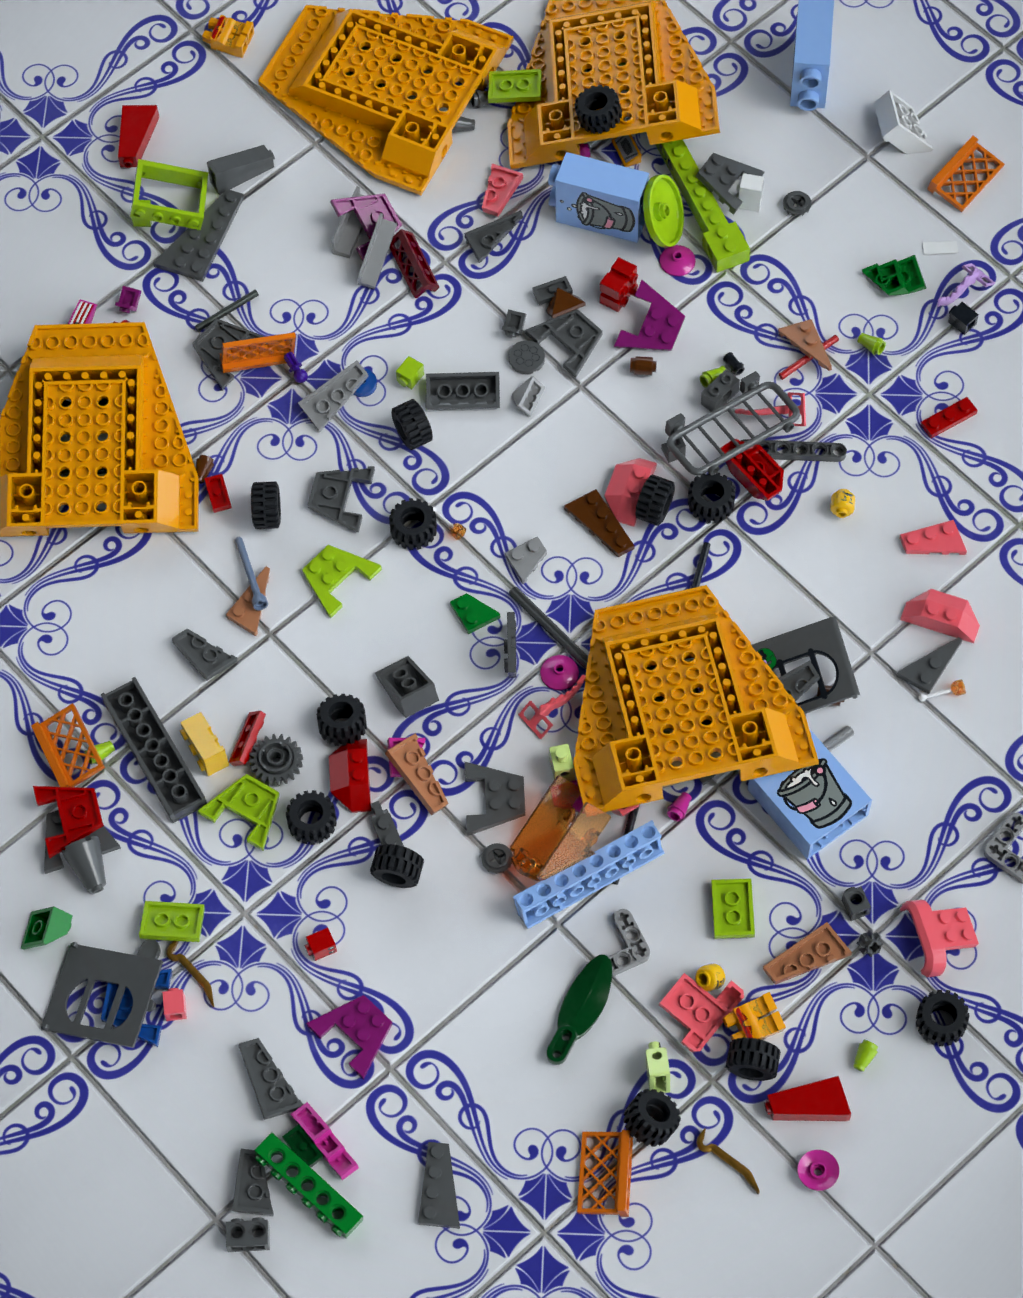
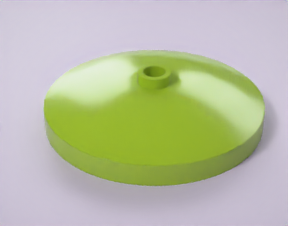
M665 174L655 175L649 179L644 191L643 211L645 223L651 238L658 246L671 247L678 243L683 232V202L679 189L671 177Z

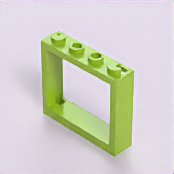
M138 159L130 217L201 230L209 172ZM141 178L201 189L198 213L138 202Z

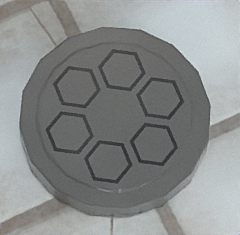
M520 341L513 345L509 351V363L516 372L532 374L534 371L540 370L544 365V350L534 341Z

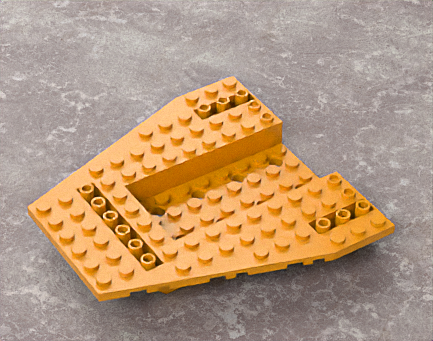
M665 0L548 1L545 10L546 14L541 22V29L537 34L530 62L526 67V70H542L541 101L516 102L512 108V116L507 123L511 169L562 161L566 152L580 155V143L647 132L650 145L720 133L715 86L711 83L708 74L703 69L700 60L683 34L680 25L670 8H668ZM622 62L626 63L623 66H619V64ZM588 68L592 69L589 72H584ZM594 85L595 87L602 85L603 87L609 86L610 89L613 88L618 95L622 109V118H620L619 124H615L616 127L610 128V131H603L600 134L598 132L594 134L591 131H585L580 126L575 111V100L579 97L580 92H584V89H589ZM622 90H629L626 93H621ZM625 117H631L630 120H623Z
M306 5L262 73L258 83L374 178L422 196L453 143L452 129L476 89L485 90L489 83V71H496L513 43L514 37L462 18L460 20H452L450 17L437 19L434 16L406 14V16L394 12L391 14H381L380 11L345 10V8H338L336 10L327 9L326 6ZM362 47H367V48H369V49H368V50H363V49H361V48H362ZM396 58V59H399L400 61L394 62L393 59ZM428 70L431 71V73L426 74L424 73V71ZM350 71L354 72L351 76L346 75ZM460 82L462 85L458 86L455 83ZM378 84H385L384 87H377ZM409 96H416L415 99H408ZM443 107L448 108V110L444 112L440 111L439 109Z
M145 322L35 325L0 418V537L49 536V528L121 526L124 534L199 532V477ZM106 398L109 400L107 405H99L101 399ZM64 400H71L70 406L63 407L61 405ZM102 433L108 435V438L104 441L98 440V436ZM68 434L71 436L69 441H61L63 435ZM102 468L107 469L106 475H97L98 470ZM64 469L70 471L67 477H61L60 472ZM99 504L107 505L106 509L102 512L97 511V506ZM62 505L69 506L68 511L65 513H61L59 508Z
M707 585L595 610L585 688L583 690V702L579 718L578 737L575 747L576 752L573 761L586 816L663 799L662 786L738 770L742 782L819 764L804 711L795 703V699L785 690L782 682L768 664H765L762 656L758 651H755L751 642L735 621H732L728 612L722 608L718 599ZM687 658H694V660L690 662L684 660ZM656 666L653 670L646 669L647 667ZM695 688L703 689L700 693L693 692ZM658 696H662L665 698L661 702H657L654 700ZM704 720L712 721L709 725L702 724ZM667 728L673 730V732L670 734L663 733V731ZM714 752H719L721 754L717 758H713L710 756ZM674 761L682 762L680 766L672 765Z

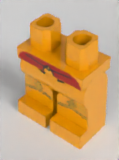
M220 15L219 19L211 17L208 28L212 29L213 32L204 30L202 39L204 42L209 43L213 50L217 49L221 52L243 58L254 35V24L250 21H246V23L239 22L232 18H226L224 15Z
M770 992L734 1008L722 1019L726 1028L734 1025L737 1026L739 1032L732 1034L731 1040L737 1038L764 1039L782 1032L786 1028L779 1011L775 1012L777 1007Z

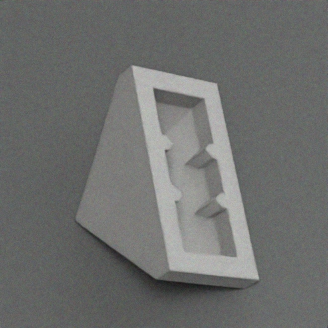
M531 376L512 393L516 406L528 417L532 415L545 386L534 376Z

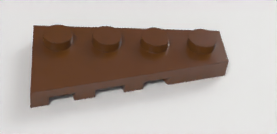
M597 489L564 505L565 511L571 513L580 524L582 523L587 527L592 535H596L601 540V543L617 557L635 549V545Z

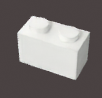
M743 173L742 180H738L736 197L743 201L739 209L759 212L763 197V176Z

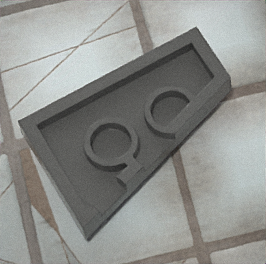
M189 629L182 631L172 638V643L206 681L237 662V657L228 655L223 652L222 648L206 642L205 638Z
M241 1149L232 1211L274 1216L265 1167L256 1161L255 1150Z

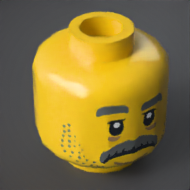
M839 489L831 496V512L839 518L850 516L855 510V496L847 489Z
M707 964L701 966L696 971L695 981L703 990L713 991L724 985L725 973L718 964Z

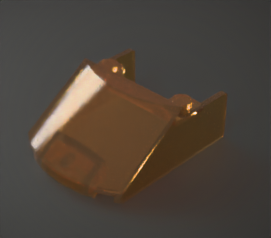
M557 775L510 846V850L514 854L511 860L515 869L531 880L542 881L596 854L591 850V847L597 842L599 835L611 819V816L588 802L584 804L576 816L575 808L572 805L580 795L579 786Z

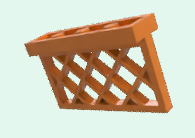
M974 135L931 180L927 188L932 194L934 191L961 212L964 211L1005 165L978 144L979 139ZM978 150L982 153L983 158H974V152ZM984 162L985 169H976L975 163ZM987 162H993L998 167L996 169H988ZM972 163L973 170H964L963 164ZM985 173L986 180L978 181L977 174ZM961 174L962 181H953V175ZM965 174H973L974 181H966ZM951 185L952 192L946 193L941 188ZM954 185H963L964 192H955ZM966 185H975L976 191L967 192ZM965 196V203L961 205L956 201V197Z
M295 332L223 343L222 353L220 354L223 373L286 364L284 355L288 352H293L294 354Z
M73 703L42 723L36 722L31 725L60 787H75L105 768ZM72 711L74 714L72 722L64 721L66 714ZM53 722L58 723L55 733L50 732L48 728ZM63 724L70 725L67 736L60 734ZM75 727L81 729L79 738L72 737ZM59 737L66 738L63 749L58 748L56 745ZM70 740L78 741L75 751L67 750ZM82 742L89 745L87 754L79 752ZM66 753L74 754L71 764L64 762ZM78 755L85 757L82 767L75 766ZM90 758L95 759L98 764L92 769L87 768ZM74 768L81 770L79 777L75 780L72 778Z
M622 1130V1132H582L578 1214L629 1217L633 1137L630 1136V1130ZM587 1138H597L600 1143L591 1150L587 1146ZM610 1138H619L618 1145L613 1150L605 1144ZM604 1146L609 1153L600 1160L594 1153ZM593 1155L599 1163L589 1170L585 1165L586 1160ZM613 1155L617 1159V1165L610 1171L604 1163ZM600 1166H603L608 1173L599 1180L593 1173ZM592 1176L598 1183L588 1190L584 1186V1181ZM612 1176L616 1180V1185L609 1191L603 1183ZM601 1185L607 1193L598 1201L592 1193ZM588 1196H591L596 1204L591 1208H583V1201ZM609 1196L615 1200L614 1209H606L602 1205Z

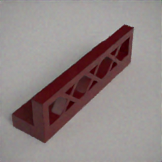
M400 229L393 236L390 250L413 297H420L426 290L436 292L440 287L414 234ZM400 240V247L396 249L394 244ZM403 253L407 254L406 263L402 261ZM410 266L414 268L413 277L409 275ZM417 280H420L422 286L416 290Z

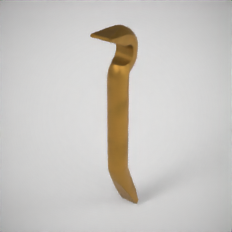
M173 941L166 950L167 957L172 961H179L203 987L211 1005L214 1007L210 983L183 954H172L179 942Z
M704 1128L697 1137L696 1143L699 1150L712 1152L741 1173L757 1194H759L760 1191L756 1181L747 1167L717 1145L710 1143V1145L705 1146L703 1144L706 1128Z

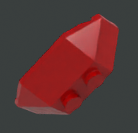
M735 439V440L738 442L739 445H741V444H743V443L745 442V441H739L738 439ZM729 441L720 449L727 453L736 448L732 441ZM756 444L725 462L730 473L754 498L769 501L782 491L784 470L760 445Z
M360 739L359 741L355 740L353 744L346 743L347 745L345 746L341 745L329 755L330 792L351 813L371 811L367 739Z

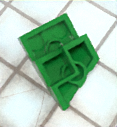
M915 255L900 261L894 259L880 266L876 263L862 269V272L889 296L910 294L927 288Z

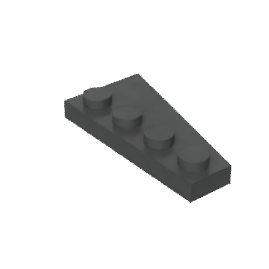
M256 1038L239 1043V1049L264 1120L293 1112L300 1108L303 1103L297 1098L293 1088L287 1083L280 1069L276 1067L260 1039Z

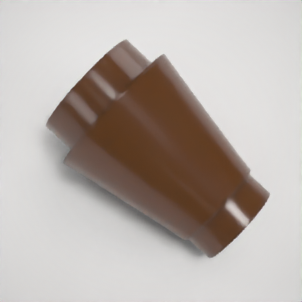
M200 455L196 459L195 469L200 484H204V478H207L214 466V459L206 455Z

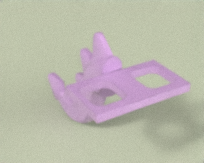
M972 263L963 265L962 268L969 275L964 277L963 281L950 296L939 298L937 306H947L953 303L970 285L975 284L976 280L985 287L992 286L995 282ZM981 278L986 279L989 283H986Z

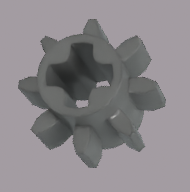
M870 930L861 934L857 942L860 946L859 951L863 955L867 953L870 957L880 953L881 946L883 945L880 941L881 936L877 932L873 934Z

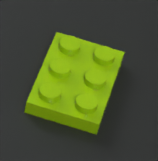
M542 70L489 71L488 102L541 101Z
M751 878L711 880L714 939L755 937Z
M145 901L139 932L140 939L200 942L205 905Z

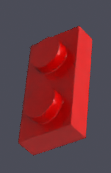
M218 474L204 478L213 512L231 509L232 506L223 475Z

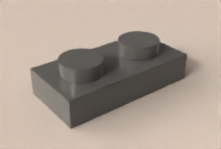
M566 276L532 288L539 305L550 302L557 288L573 294L572 287Z

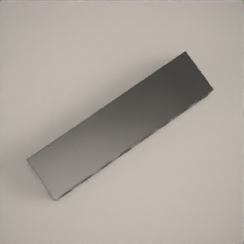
M133 677L132 681L107 694L102 693L101 697L104 705L172 823L183 819L206 805L207 802L204 794L136 677Z

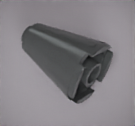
M91 836L92 840L80 839L65 847L66 850L61 851L88 892L92 891L95 894L104 890L103 887L106 885L99 837Z

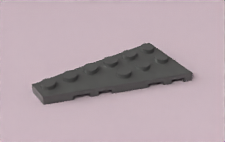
M227 189L204 212L201 230L187 228L153 262L154 267L203 282L244 199V194Z

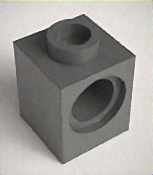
M861 886L858 888L851 887L844 891L841 901L851 921L870 914L871 905ZM856 899L860 904L855 905L851 903V900Z

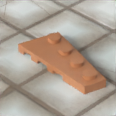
M415 733L387 750L385 755L429 813L434 815L449 803L439 782L435 780L432 774L434 771L431 765H428L424 757L426 754L423 748H420L417 742L418 737Z
M826 922L764 965L763 970L776 985L851 956L852 952Z

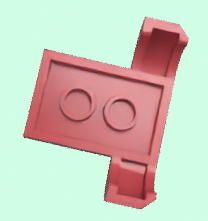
M920 899L906 901L900 908V911L907 909L912 916L925 955V964L921 969V973L926 977L941 976L947 962L946 950L972 948L979 944L966 907L932 911L930 905L925 900Z
M684 973L658 1005L689 1030L680 1043L692 1053L700 1052L722 1025V1019L744 998V992L731 980L715 999Z

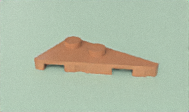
M812 319L778 329L779 335L789 339L790 344L798 347L809 358L813 357L822 368L828 371L832 370V365Z
M267 566L256 578L260 592L264 596H266V587L269 582L270 568ZM249 586L227 612L226 617L256 636L262 614L261 610H255L253 607L252 599L254 595Z

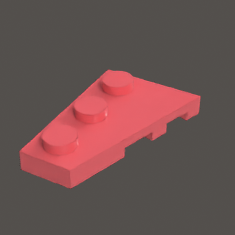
M492 164L491 175L488 178V188L485 191L482 204L483 212L499 217L523 180V173Z
M954 520L900 534V540L906 554H930L931 552L942 553L943 555H949V553L966 555L967 553Z

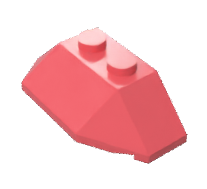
M638 458L616 464L604 497L618 522L635 526L637 520L635 511L640 492L648 477L654 474L657 463Z
M930 589L906 602L900 619L955 638L959 637L971 643H974L980 627L968 600L934 589Z

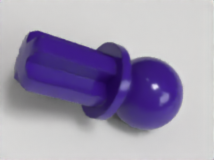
M293 352L285 354L284 359L290 368L289 372H294V380L297 383L306 382L308 374L304 369H300L302 363L297 361Z

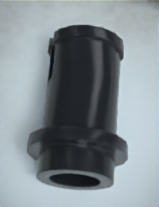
M732 352L724 356L723 361L730 367L732 374L740 375L745 369L744 364L739 362Z

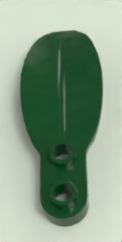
M602 954L592 959L568 990L559 1011L557 1031L547 1048V1059L550 1063L554 1065L564 1063L576 1040L584 1036L601 1015L606 1005L612 982V963L608 956ZM568 1036L569 1040H563L562 1038ZM559 1053L560 1057L556 1058L553 1055Z

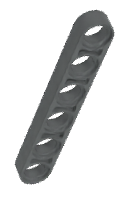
M763 440L758 443V445L769 449L767 453L774 460L841 462L846 458L847 449L842 443ZM779 447H785L787 449V452L782 454L779 453L777 449ZM804 448L806 452L804 454H798L796 452V449ZM820 448L823 449L825 453L822 455H817L814 451ZM836 449H840L843 451V454L841 456H837L833 453V451Z

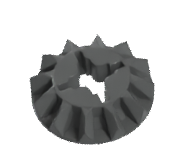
M801 191L790 192L783 200L784 210H787L788 214H794L795 217L797 215L803 216L806 212L808 213L812 205L811 198ZM800 202V206L794 207V203Z
M494 843L487 846L482 852V864L488 872L491 871L495 874L505 873L508 868H511L513 854L506 845ZM494 853L497 857H502L501 864L497 863V861L493 862Z

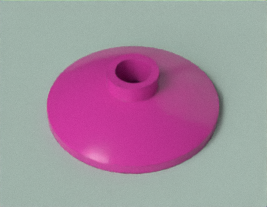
M681 245L666 248L660 256L661 268L672 276H684L690 273L696 262L694 253L689 248Z
M556 655L548 658L543 663L540 674L543 683L547 687L561 691L569 689L577 682L579 669L575 661L570 657ZM562 668L563 670L558 672L556 669Z
M812 1150L801 1157L797 1172L799 1179L807 1188L823 1191L831 1188L836 1183L839 1177V1165L835 1157L829 1152ZM818 1169L822 1174L816 1175L814 1171Z

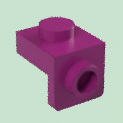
M123 286L119 302H115V306L120 307L119 311L130 313V310L136 312L142 291Z

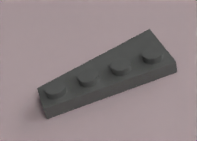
M428 1142L419 1225L460 1229L449 1144Z

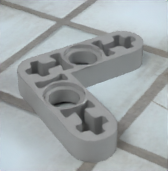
M1013 813L988 842L984 855L993 864L1023 884V859L1008 849L1023 831V815ZM1019 820L1020 825L1017 824L1012 830L1013 822ZM1007 833L1011 839L1003 841L1000 839V834ZM996 848L997 853L991 854L990 851ZM1004 853L1005 855L1002 857V860L1000 861L999 858ZM1013 859L1016 865L1008 867L1005 864V860Z
M627 909L618 910L614 916V923L627 948L608 956L614 962L612 977L645 963L650 957L649 946L632 914ZM622 915L624 918L627 917V928H625V924L622 920L619 921L620 916ZM631 931L638 935L637 939L633 941L626 937L627 933ZM637 944H639L642 952L645 951L643 957L640 954L637 955ZM620 957H626L629 962L621 966L617 963V960Z

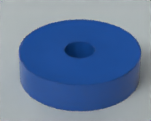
M364 369L368 373V378L353 395L367 397L375 392L377 379L375 374L369 369Z

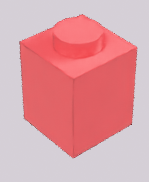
M170 988L162 992L166 1021L187 1019L183 989Z

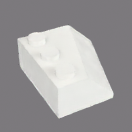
M890 90L874 102L875 114L878 117V125L884 141H889L906 154L931 152L933 150L932 145L926 143L927 135L918 126L920 121L910 104Z

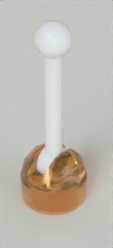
M432 506L435 514L450 526V534L456 540L461 539L466 533V528L460 523L452 524L437 511L436 507Z
M963 680L954 681L949 689L927 695L920 694L919 700L923 702L927 698L949 692L958 696L964 695L966 690Z

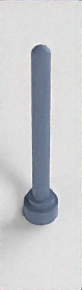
M236 537L235 542L254 595L252 599L253 607L255 610H263L268 606L267 598L260 592L243 539Z

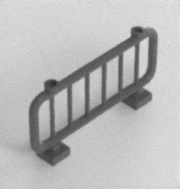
M755 371L741 379L739 390L742 395L685 426V417L682 413L667 420L665 426V433L669 436L667 447L689 473L703 475L709 472L710 475H715L720 469L719 465L782 429L786 433L790 432L794 428L793 423L800 416L798 406L776 383L764 382L759 385L760 375ZM766 389H772L793 412L792 416L784 420L761 392ZM758 395L781 422L769 428L746 400ZM743 403L766 431L754 436L731 409ZM728 411L751 439L739 445L716 417ZM713 420L736 448L724 453L701 426ZM698 428L721 456L709 462L686 434ZM683 436L706 465L700 468L692 466L675 446L674 442Z

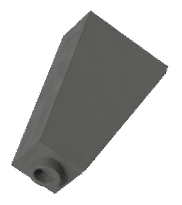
M265 145L210 160L207 162L210 183L220 195L227 189L230 190L274 168V154L271 150H267Z

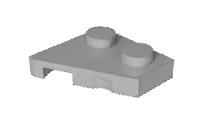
M537 536L506 552L505 557L522 584H524L531 572H534L538 567V563L547 555V550Z

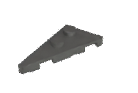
M521 210L464 233L465 239L479 263L489 255L523 218Z
M958 637L899 670L897 677L930 694L962 644L963 639Z

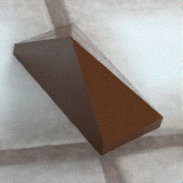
M557 288L546 312L552 318H556L586 306V304L578 296Z

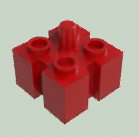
M620 257L617 258L610 272L600 282L601 304L619 312L622 307L627 305L628 296L632 295L635 297L638 288L636 265Z

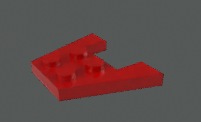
M33 786L38 806L57 801L64 834L45 838L49 858L62 852L61 850H65L67 845L85 838L104 826L94 788Z

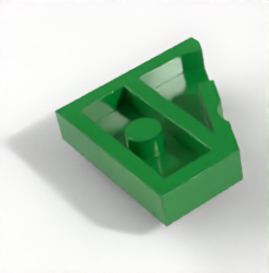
M467 593L450 601L452 609L468 634L501 618L498 611Z

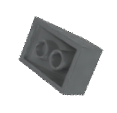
M409 656L375 672L376 677L396 708L405 718L439 701L433 681Z

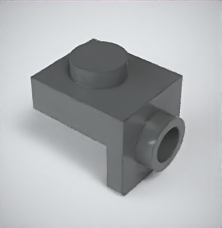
M508 309L505 324L502 326V330L506 332L505 335L516 337V334L522 335L527 314Z

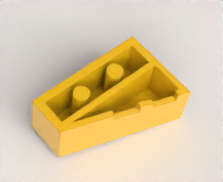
M201 712L180 722L182 727L179 730L184 741L188 739L190 743L188 746L193 756L197 755L199 759L197 764L201 771L205 770L207 775L210 776L229 766L224 747L219 745L217 736L213 734L210 725Z

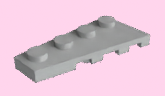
M356 360L298 402L301 409L319 432L323 430L368 378V373Z

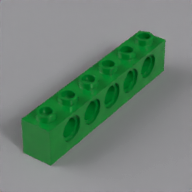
M271 1132L255 1149L256 1161L263 1167L267 1165L272 1170L270 1172L271 1175L278 1181L282 1179L287 1184L285 1186L287 1190L293 1195L297 1193L302 1198L300 1201L308 1209L312 1207L317 1212L316 1216L323 1223L327 1221L332 1225L331 1230L337 1236L347 1238L363 1221V1215L274 1133ZM274 1155H281L283 1157V1160L279 1163H274L271 1159ZM289 1169H296L298 1171L295 1177H289L286 1173ZM308 1182L313 1185V1188L310 1191H304L302 1185ZM324 1196L329 1201L325 1205H320L317 1203V1199ZM337 1210L342 1211L344 1216L341 1219H335L332 1216L333 1212Z

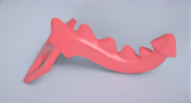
M788 392L791 400L792 395H799L801 397V405L798 408L802 417V423L793 424L794 426L805 427V393ZM787 405L774 406L779 414H789V417L793 414ZM769 407L754 410L758 415L774 414ZM734 410L736 414L753 415L749 410Z
M583 674L571 691H567L564 695L560 694L556 699L554 697L551 698L549 702L541 705L539 709L532 701H529L518 715L542 739L553 726L546 716L552 710L563 706L574 697L585 682L586 676ZM529 706L535 711V715L531 720L524 716V712ZM543 719L548 727L541 734L536 729V725Z

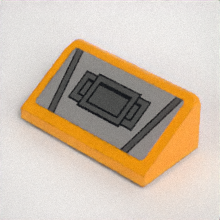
M632 135L615 137L611 140L624 167L641 163V153Z

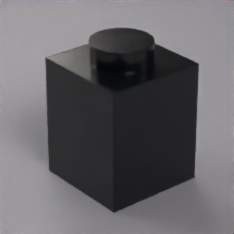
M961 302L958 306H953L949 311L948 323L965 335L977 324L979 314L964 302Z

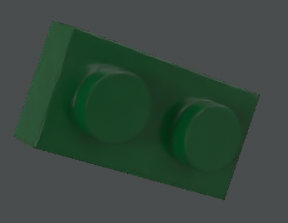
M299 1124L282 1136L291 1150L309 1167H313L324 1158L322 1152Z

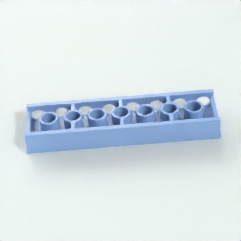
M653 820L513 896L517 914L521 917L528 929L665 854L661 847L660 838L662 836L655 827Z

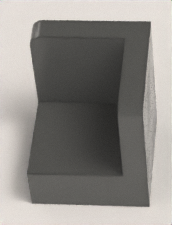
M681 437L674 444L685 456L686 445ZM667 443L661 444V449L668 463L677 460L668 449Z

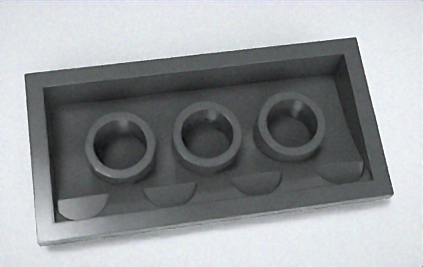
M499 372L426 374V410L500 408Z

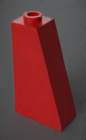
M122 105L118 150L120 167H137L138 159H142L159 120L157 105Z
M839 1076L769 1094L764 1103L767 1115L771 1114L772 1120L849 1121L851 1118V1111Z

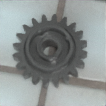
M273 734L271 740L267 736H265V742L258 740L259 747L253 746L254 752L249 754L251 758L249 764L252 766L251 772L255 773L256 779L261 777L262 783L268 780L269 786H272L274 781H276L277 786H280V781L282 780L285 784H288L287 778L294 780L293 773L300 774L299 768L303 767L301 762L303 754H300L301 748L297 747L296 741L291 743L290 737L284 740L283 734L278 739ZM274 758H280L278 762L272 761Z

